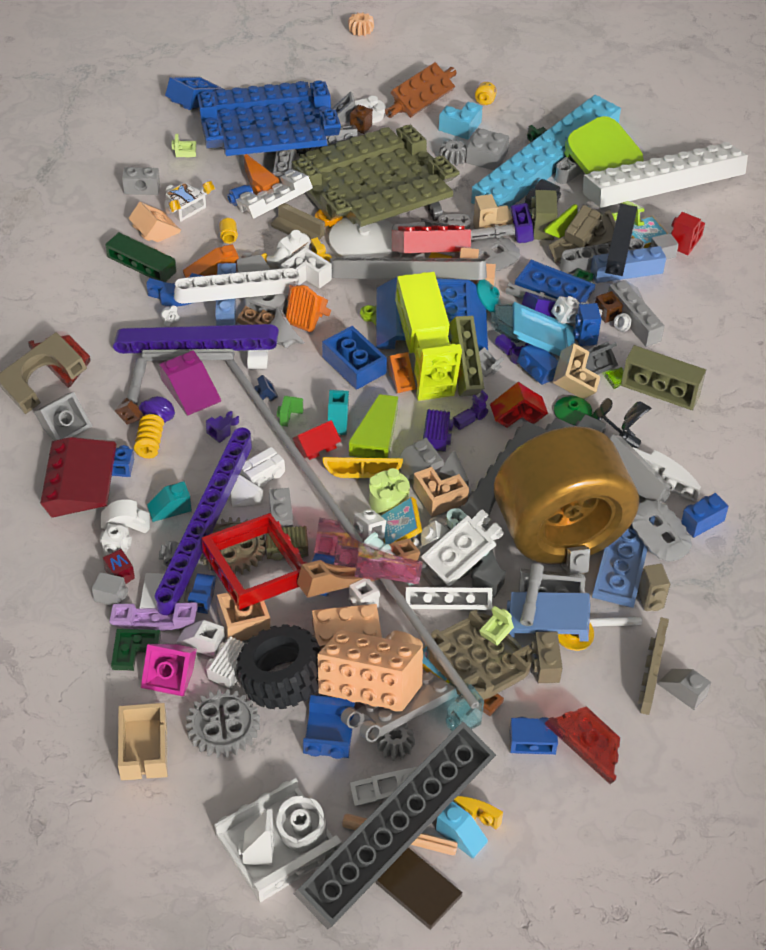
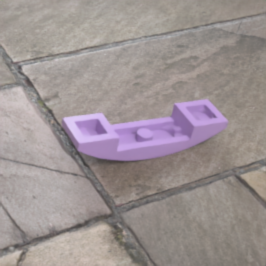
M176 603L174 613L166 616L161 615L157 608L136 609L134 604H113L109 622L112 625L127 629L160 631L179 629L195 623L198 605L197 603Z

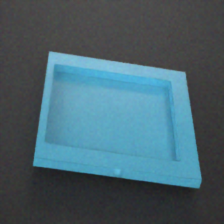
M516 302L513 303V333L516 334L519 340L560 356L563 349L575 343L573 326L560 323L550 316Z

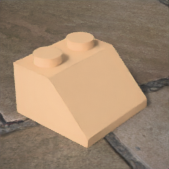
M139 202L129 216V220L133 223L132 226L142 233L141 236L148 241L159 242L181 231L164 211L143 202Z

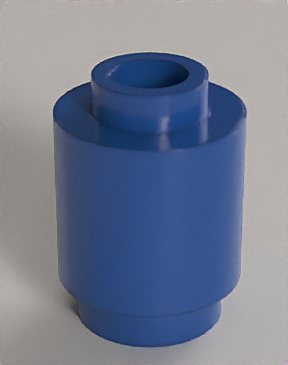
M242 185L230 189L229 194H227L229 203L238 206L236 199L240 198V195L245 192L253 193L251 186Z

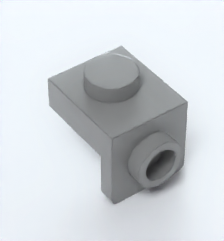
M485 347L479 352L482 374L485 377L490 372L494 375L501 368L500 363L504 359L501 357L496 360Z
M587 546L567 548V562L562 563L561 567L567 573L581 574L589 572L590 548Z

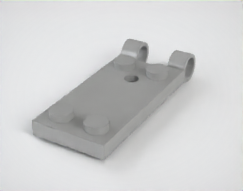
M428 672L422 674L421 688L403 711H392L388 708L373 707L366 704L358 709L353 707L346 708L341 714V721L349 728H356L360 723L364 722L360 727V735L367 741L374 742L380 736L456 697L457 691L452 685L433 673ZM354 714L353 719L349 721L350 717ZM373 728L372 732L368 735L369 730Z

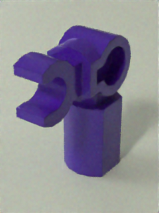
M504 334L497 336L495 339V345L506 355L511 356L510 361L512 363L518 364L517 359L521 349L525 346H516Z
M483 390L479 397L473 395V404L470 409H466L453 417V424L458 430L475 422L476 418L482 420L487 416L486 401L488 395Z

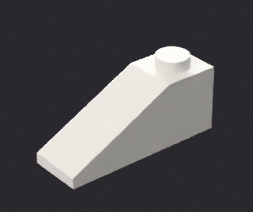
M267 809L245 830L244 840H239V855H243V864L273 865L274 830L272 809Z

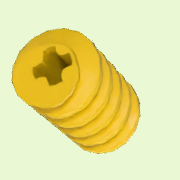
M148 414L140 418L134 444V451L140 457L150 459L158 455L164 420L158 415Z

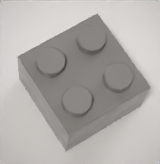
M478 128L467 147L466 163L495 170L502 164L508 152L509 136Z

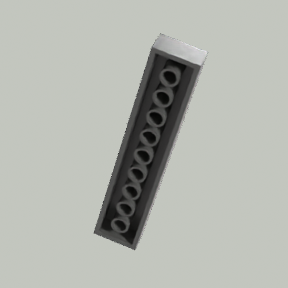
M462 722L293 894L327 930L331 928L489 764L496 754Z

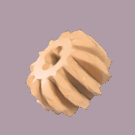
M364 12L352 14L348 20L349 32L358 36L371 34L374 28L373 17L369 16L368 13L364 14Z

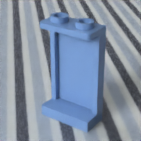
M512 592L511 600L507 601V611L512 616L514 628L509 634L514 639L515 633L558 632V634H579L580 641L589 642L591 606L589 593L538 592L533 625L524 626L520 623L527 592Z

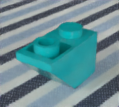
M329 390L328 421L332 420L338 435H347L349 391Z

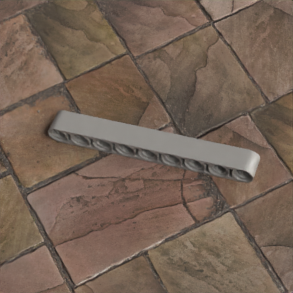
M336 257L330 259L332 278L393 279L398 276L420 274L423 272H435L437 279L483 280L487 278L486 259Z

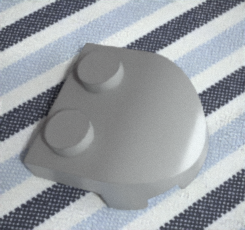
M427 438L406 447L400 458H403L400 471L408 481L410 479L414 480V473L430 467L436 470L444 466L443 459Z

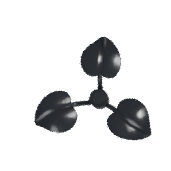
M609 398L603 400L600 407L593 412L591 417L599 421L603 418L620 433L619 436L632 448L638 449L641 440L629 428L652 408L641 401L636 402L625 414V421L620 429L605 416L612 408V400Z

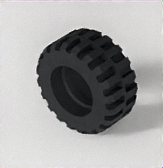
M282 624L281 627L275 625L266 631L264 629L259 631L257 636L253 635L248 640V644L245 643L237 658L236 669L245 693L257 705L261 707L266 705V708L274 710L275 707L287 709V706L292 705L294 707L299 705L298 703L301 701L305 702L310 698L309 695L315 694L319 689L318 653L321 650L317 639L308 630L301 629V627L296 625L292 627L288 624ZM293 662L282 670L269 672L278 664Z

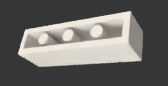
M406 587L405 600L412 609L491 610L492 588Z

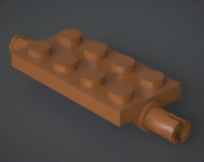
M434 62L394 88L390 93L394 97L395 102L392 106L385 109L386 115L391 113L387 117L392 118L397 113L404 112L411 118L452 91L455 85L450 79L457 74L456 70L452 71L454 67H449L443 72L439 65Z

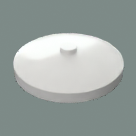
M346 217L332 227L329 234L330 249L336 257L392 258L396 253L392 251L391 230L393 224L384 219L360 227L358 223L353 224Z

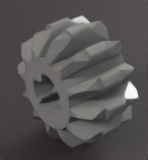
M449 139L448 142H443L439 153L440 156L443 155L451 164L458 166V164H463L464 160H466L467 148L463 141L458 142L457 140L452 141Z
M407 723L380 736L376 740L378 743L377 748L379 752L383 751L385 758L391 755L393 761L396 759V756L404 759L405 754H411L412 747L415 745L414 732L412 729H408Z

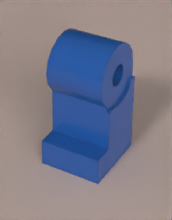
M201 573L196 575L192 592L188 596V603L204 604L203 607H197V613L208 614L214 595L215 575Z

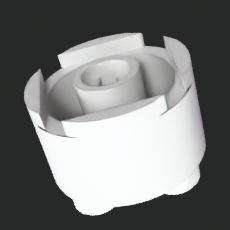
M294 796L280 806L276 825L283 843L288 848L297 853L310 851L321 844L327 835V824L322 807L316 800Z

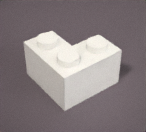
M306 247L280 265V269L293 268L299 272L298 285L307 280L320 289L332 280V264Z

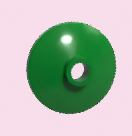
M566 396L555 403L554 414L556 418L575 426L577 421H581L585 414L590 417L592 416V407L583 398Z

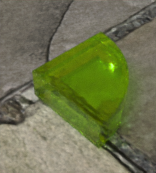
M622 367L605 372V378L613 389L618 388L622 383L624 372Z

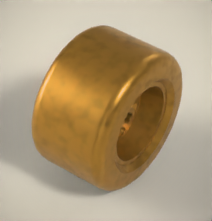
M587 427L559 428L528 440L507 457L499 468L494 482L495 499L515 546L524 556L540 563H566L567 548L587 546L590 548V556L603 550L626 532L634 521L639 508L637 488L614 443L604 433Z

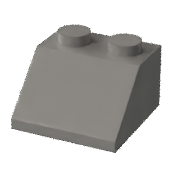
M74 392L67 393L34 411L42 428L54 441L74 437L92 427Z

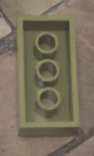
M633 345L625 362L621 386L693 411L700 397L707 369Z

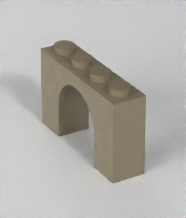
M57 332L0 372V387L25 414L41 403L35 392L28 386L29 377L36 369L45 365H55L60 367L71 380L87 369L82 358Z

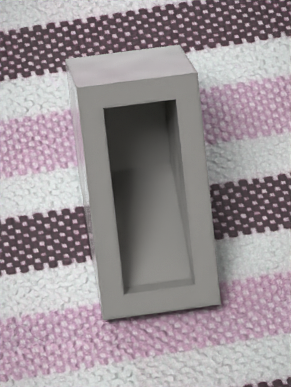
M671 669L659 681L658 685L695 710L707 697L711 681L694 669Z

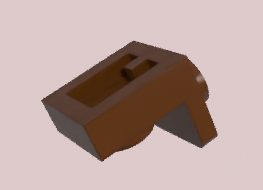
M128 398L124 399L114 410L127 425L140 420L144 415L139 410V407Z

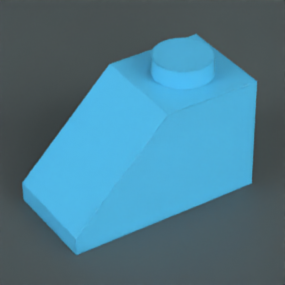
M453 801L437 817L436 831L446 839L456 841L458 843L457 847L471 858H474L487 844L488 839L473 817Z

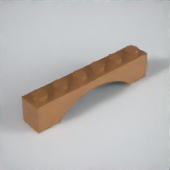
M410 538L391 543V552L409 569L415 571L420 551ZM366 559L348 565H332L318 560L302 564L297 584L308 598L348 588L349 585L366 577L371 581L379 580L380 578ZM377 560L389 577L397 575L383 560Z

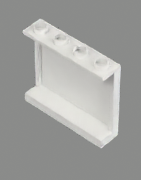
M296 778L290 782H283L276 790L262 794L258 800L251 804L243 805L237 812L230 816L222 817L215 824L217 838L259 902L320 867L342 845L338 836L335 835L333 837L328 829L327 835L321 844L310 851L297 853L283 843L276 825V818L280 806L286 800L294 796L304 797L298 788V780ZM267 809H272L274 830L273 865L243 864V855H239V840H244L245 830Z

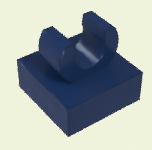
M264 375L257 378L259 385L255 386L254 389L262 400L266 397L271 401L276 399L278 395L273 383Z

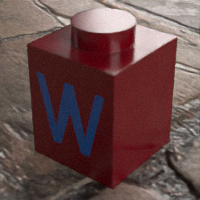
M122 549L102 557L107 574L123 577L125 584L135 579L133 565Z

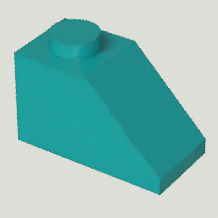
M185 481L165 486L147 504L152 522L192 512L191 498Z

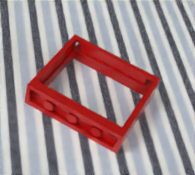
M271 513L202 537V552L239 610L299 587L297 581L301 566L307 562L303 561L298 548H294L289 535L283 532L280 522L276 521ZM268 533L293 572L244 590L220 550Z

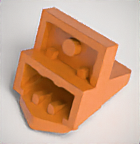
M290 285L285 317L290 325L311 333L314 331L319 317L322 318L323 315L329 317L331 309L326 307L328 300L317 295L306 285Z

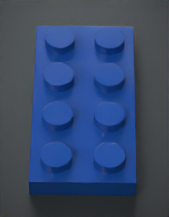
M532 259L515 280V285L537 293L543 292L546 296L555 299L571 296L576 298L580 304L581 302L586 303L595 290L596 285Z

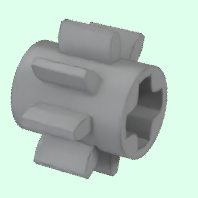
M169 541L165 546L161 545L159 560H164L163 563L167 567L179 545L178 542Z

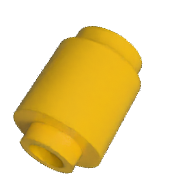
M232 218L222 219L219 223L220 237L224 243L232 244L238 237L236 221Z

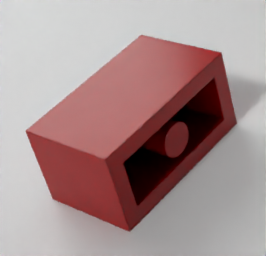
M332 420L292 438L299 452L304 458L308 457L309 461L320 456L319 452L324 449L326 453L336 449V444L341 442Z

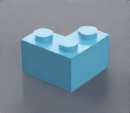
M467 102L462 110L446 106L439 115V131L469 140L482 122L483 106L473 102Z

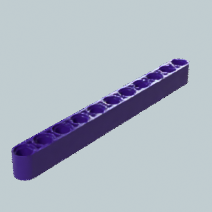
M240 427L234 430L156 590V607L161 615L167 616L174 613L175 605L179 603L203 553L202 537L212 534L252 449L251 433L247 428Z

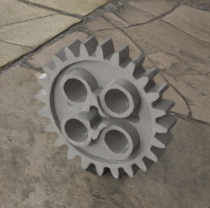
M218 689L217 695H213L210 691L209 698L200 696L201 703L194 701V708H189L190 716H186V730L193 746L199 745V752L207 749V756L216 752L217 758H219L221 753H224L226 758H228L231 751L238 755V748L246 751L245 743L252 745V738H257V730H260V716L257 707H253L252 700L247 701L246 695L239 698L238 691L230 695L229 689L226 690L225 694H222L221 690ZM220 707L224 709L227 739L225 740L222 737Z

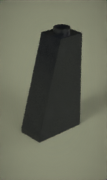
M619 205L605 273L623 276L637 206Z

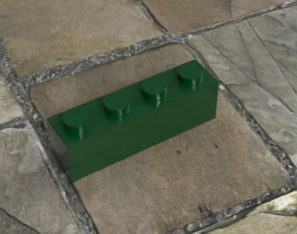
M120 232L105 244L108 258L151 279L167 282L177 272L175 258Z

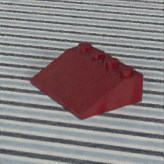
M74 437L52 441L40 504L51 518L107 506L117 445L115 441Z

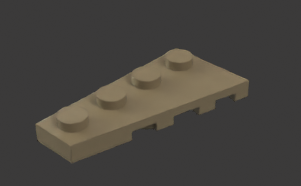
M610 209L601 216L603 224L600 230L594 232L593 240L590 244H586L585 247L612 241L616 222ZM565 236L549 245V250L555 263L561 261L562 253L565 250L580 248L566 241Z
M660 617L655 638L651 637L648 650L652 651V655H647L645 668H649L648 673L644 672L641 684L645 686V691H640L638 704H642L640 713L646 715L650 714L666 638L665 634L669 619Z

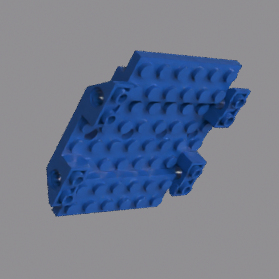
M298 81L292 84H267L261 87L249 86L248 88L235 87L231 90L218 89L212 92L204 91L197 94L206 149L223 147L226 156L327 146L326 136L339 135L341 123L336 109H331V97L326 81H314L310 83V88L308 82Z

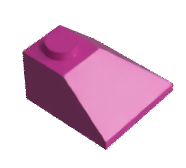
M148 644L141 688L184 696L194 670L197 648L177 644Z

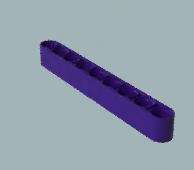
M272 324L122 328L116 332L113 348L116 352L123 354L162 349L271 350L277 346L279 329Z

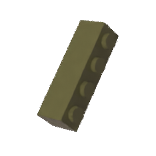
M455 316L449 323L451 344H460L462 348L457 379L459 396L478 395L485 388L474 317Z

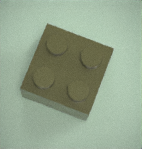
M535 190V197H531L532 210H530L534 240H554L555 236L545 233L543 230L557 219L556 191Z

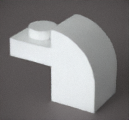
M114 501L101 512V528L106 530L109 523L130 527L146 533L150 529V513L138 509L136 501Z

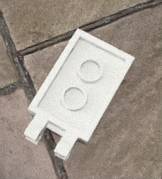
M482 509L472 519L467 515L424 553L421 558L450 587L496 546L493 540L502 537L504 532L497 523H494L487 531L482 527L491 521L488 514Z

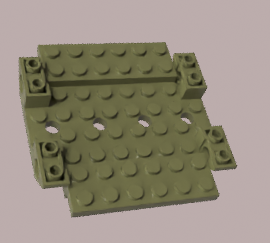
M411 124L397 128V135L389 127L381 128L374 132H368L365 135L352 137L349 140L339 141L333 145L301 154L298 160L291 162L293 170L309 177L313 188L305 193L329 220L346 216L353 224L358 223L360 227L453 197V190L446 182L452 181L460 174V171L443 155L433 158L427 152V140Z

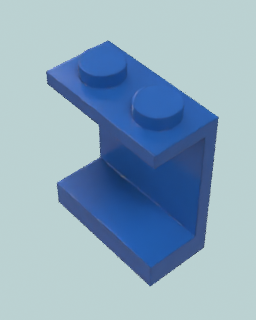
M310 695L306 737L303 739V754L314 757L320 755L331 756L335 759L349 758L353 728H349L341 721V714L348 707L355 709V702L342 698ZM354 714L350 717L349 721L353 719Z

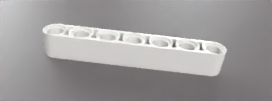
M285 268L181 278L175 282L174 299L178 303H194L289 293L290 285H298L300 274L296 269Z

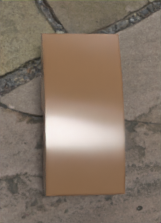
M245 306L237 317L236 322L242 325L270 324L275 315L265 310L259 313Z

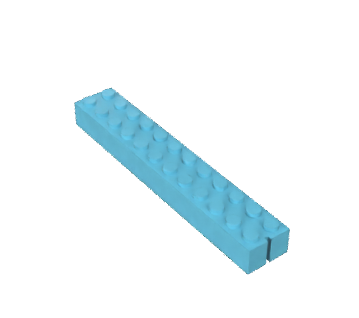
M592 96L472 186L471 203L475 204V196L492 194L497 207L508 206L510 209L512 205H515L524 198L531 189L535 188L541 179L547 180L556 173L557 163L566 157L564 153L565 141L574 130L601 116L613 118L619 123L621 108L600 96Z

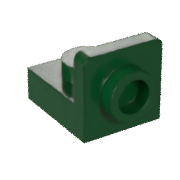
M533 125L528 126L527 139L532 142L546 132L547 129L544 127L536 129Z

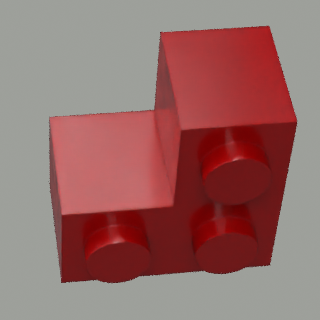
M681 212L678 217H675L671 224V227H673L671 234L679 244L678 252L689 255L703 236L705 222H702L700 218L685 212Z
M520 382L514 384L490 403L495 421L506 428L510 427L521 417L535 424L548 414L543 397Z

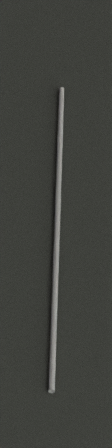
M234 359L225 360L472 709L478 707L479 702L369 548L363 547L364 541L237 363Z

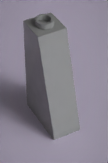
M612 435L610 440L614 443L637 488L638 494L650 501L658 500L661 504L666 502L670 495L669 489L671 486L621 436Z

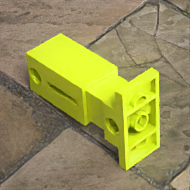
M435 272L398 276L395 301L409 353H414L416 358L414 373L417 380V400L422 401L455 396L462 348L460 344L449 343L448 333L450 324Z

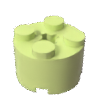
M391 468L388 471L379 472L370 478L369 505L377 514L381 515V513L387 512L409 498V481L403 474L399 473V470Z

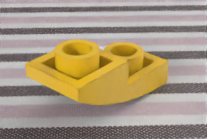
M457 796L453 800L454 803L468 812L474 820L478 817L486 826L497 829L502 823L503 811L488 803L463 796Z

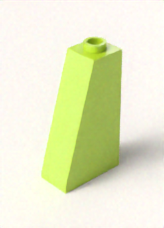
M378 395L349 441L350 457L389 458L398 412V396Z

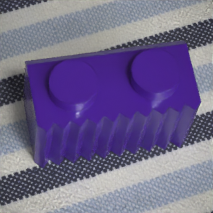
M528 204L512 205L511 213L517 243L533 241V225Z
M427 410L423 439L427 438L436 451L446 452V446L451 445L452 434L448 433V431L453 430L454 419H450V411Z

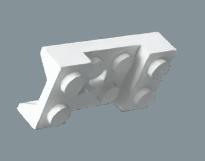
M293 169L286 171L285 175L280 177L282 183L273 185L272 189L259 192L257 195L251 192L241 194L240 198L236 199L240 212L248 210L253 219L312 189L309 177Z

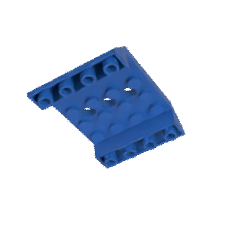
M397 277L376 289L377 349H395L396 340L406 341L395 301ZM437 279L449 323L455 316H473L479 352L484 347L488 350L486 308L478 297L476 284L470 280ZM450 332L448 333L449 342H451Z

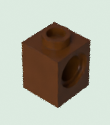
M358 104L350 113V125H355L357 132L365 134L372 126L373 109Z
M612 291L596 296L595 303L598 304L599 309H602L601 318L604 323L613 321L617 315L622 313L623 304Z

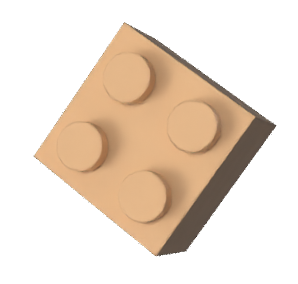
M228 593L217 595V612L224 627L226 639L232 636L240 641L248 640L253 635L257 636L259 631L270 629V615L264 601L239 610Z

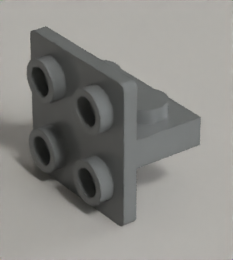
M605 342L587 350L589 351V356L585 368L598 375L619 366L611 349L617 346L616 342L613 344Z

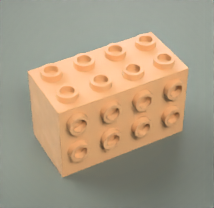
M339 630L318 653L319 694L347 699L350 702L365 703L373 707H384L392 711H403L422 686L423 646Z

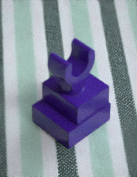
M229 411L224 418L222 416L216 419L213 417L206 420V433L221 443L231 435V426L239 424V416L232 418L233 412Z

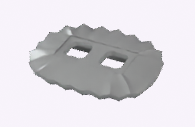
M503 236L497 239L493 237L477 239L471 242V249H479V255L486 253L489 256L486 259L487 264H496L495 271L514 264L521 255L515 243ZM500 247L503 252L497 254L492 249Z
M646 500L643 503H639L632 527L650 552L667 562L681 559L687 555L692 547L691 536L687 533L686 527L682 525L681 519L677 518L675 513L669 510L666 504H661L658 500ZM655 516L661 525L654 527L649 518ZM668 532L674 541L666 543L661 535Z

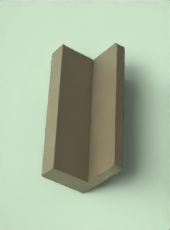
M286 203L278 206V217L271 223V227L288 235L293 230H299L301 233H305L310 240L317 237L320 240L325 235V221Z

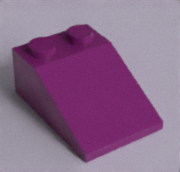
M194 350L159 364L162 382L187 416L221 402V398L205 366Z

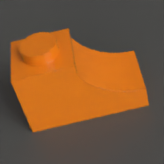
M408 352L388 356V373L394 383L396 394L415 390L416 386Z

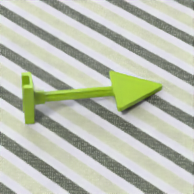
M630 201L621 203L637 206L634 224L637 226L644 225V221L640 220V212H644L643 207ZM573 204L543 231L558 238L565 236L566 229L578 213V206ZM618 212L612 213L614 220L617 219Z

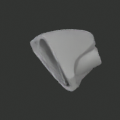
M278 306L275 317L270 323L279 329L277 344L285 348L293 343L304 344L305 342L293 330Z

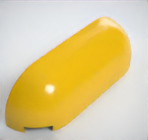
M323 457V463L328 472L340 478H371L377 473L388 471L391 468L399 470L403 462V458Z

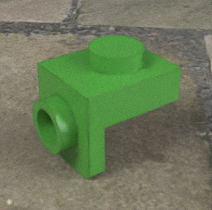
M284 396L282 406H278L277 417L280 418L281 426L288 427L291 413L303 414V398Z

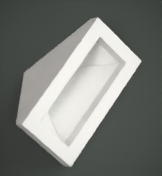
M239 475L231 491L232 507L261 505L263 503V489Z

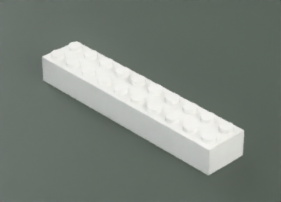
M723 142L719 145H709L706 148H696L693 151L665 155L661 158H651L644 162L638 161L635 164L607 168L604 171H593L590 174L584 175L583 194L601 208L745 174L748 155L731 143Z

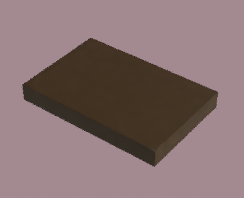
M407 848L376 880V884L430 930L463 894V892L410 848Z

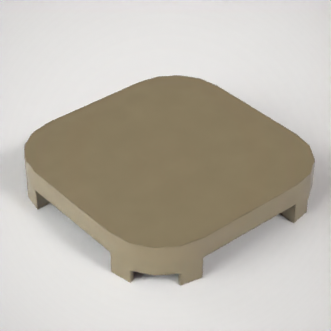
M473 610L469 612L468 618L441 632L435 629L431 636L476 700H484L500 693L528 676L533 662L532 649L529 645L522 647L509 633L498 645L481 636L479 630L493 616V613L490 616ZM427 646V657L430 660V662L457 689L455 684L452 682L448 674L445 672L443 667L440 665L438 660L435 658V656Z

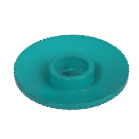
M479 280L476 284V290L481 303L488 311L492 313L498 312L501 308L499 290L488 280Z

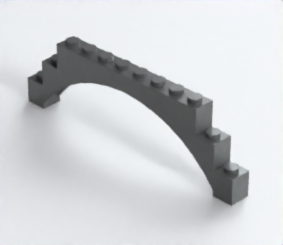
M586 414L575 425L577 427L592 428L605 434L606 423ZM555 418L552 424H548L545 429L525 421L522 427L517 428L514 438L512 440L509 439L504 452L498 454L496 463L490 465L485 478L479 480L477 489L471 491L466 504H462L459 509L471 519L482 509L489 517L496 501L494 495L495 478L507 457L522 444L540 434L559 428L575 426L558 418ZM488 524L482 526L486 531L488 530ZM491 549L486 556L482 557L471 567L474 569L471 578H473L472 588H492V597L495 598L504 585L506 571L500 568L493 549Z

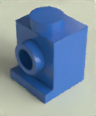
M125 445L116 448L112 476L131 477L134 464L133 449Z

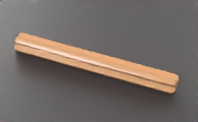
M347 813L344 815L342 826L356 830L367 818ZM421 833L411 845L455 855L458 843L453 840Z

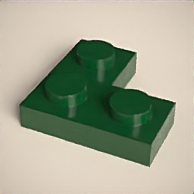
M117 629L111 662L112 670L134 671L137 652L146 653L148 644H160V630Z

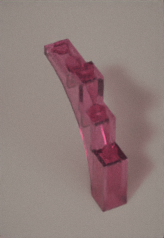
M319 517L314 553L335 556L334 565L355 568V577L370 580L382 578L419 584L423 561L408 559L374 549L347 534L338 520Z

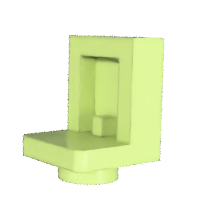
M175 134V140H172V150H175L176 157H196V141H179V134Z
M494 606L491 609L493 616L479 631L481 636L498 645L514 626L511 614L505 609H499Z

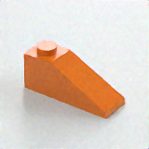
M244 155L245 171L255 195L262 191H268L272 189L273 185L279 183V178L249 155Z
M234 245L215 248L183 269L185 278H188L191 273L202 276L217 275L218 264L236 263L237 271V260L239 258Z

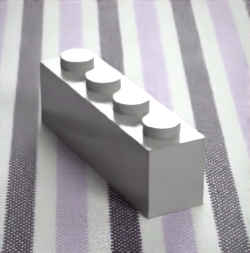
M626 280L609 285L608 292L612 291L623 304L622 313L630 316V329L644 346L647 347L661 342L665 325L645 304L638 287Z

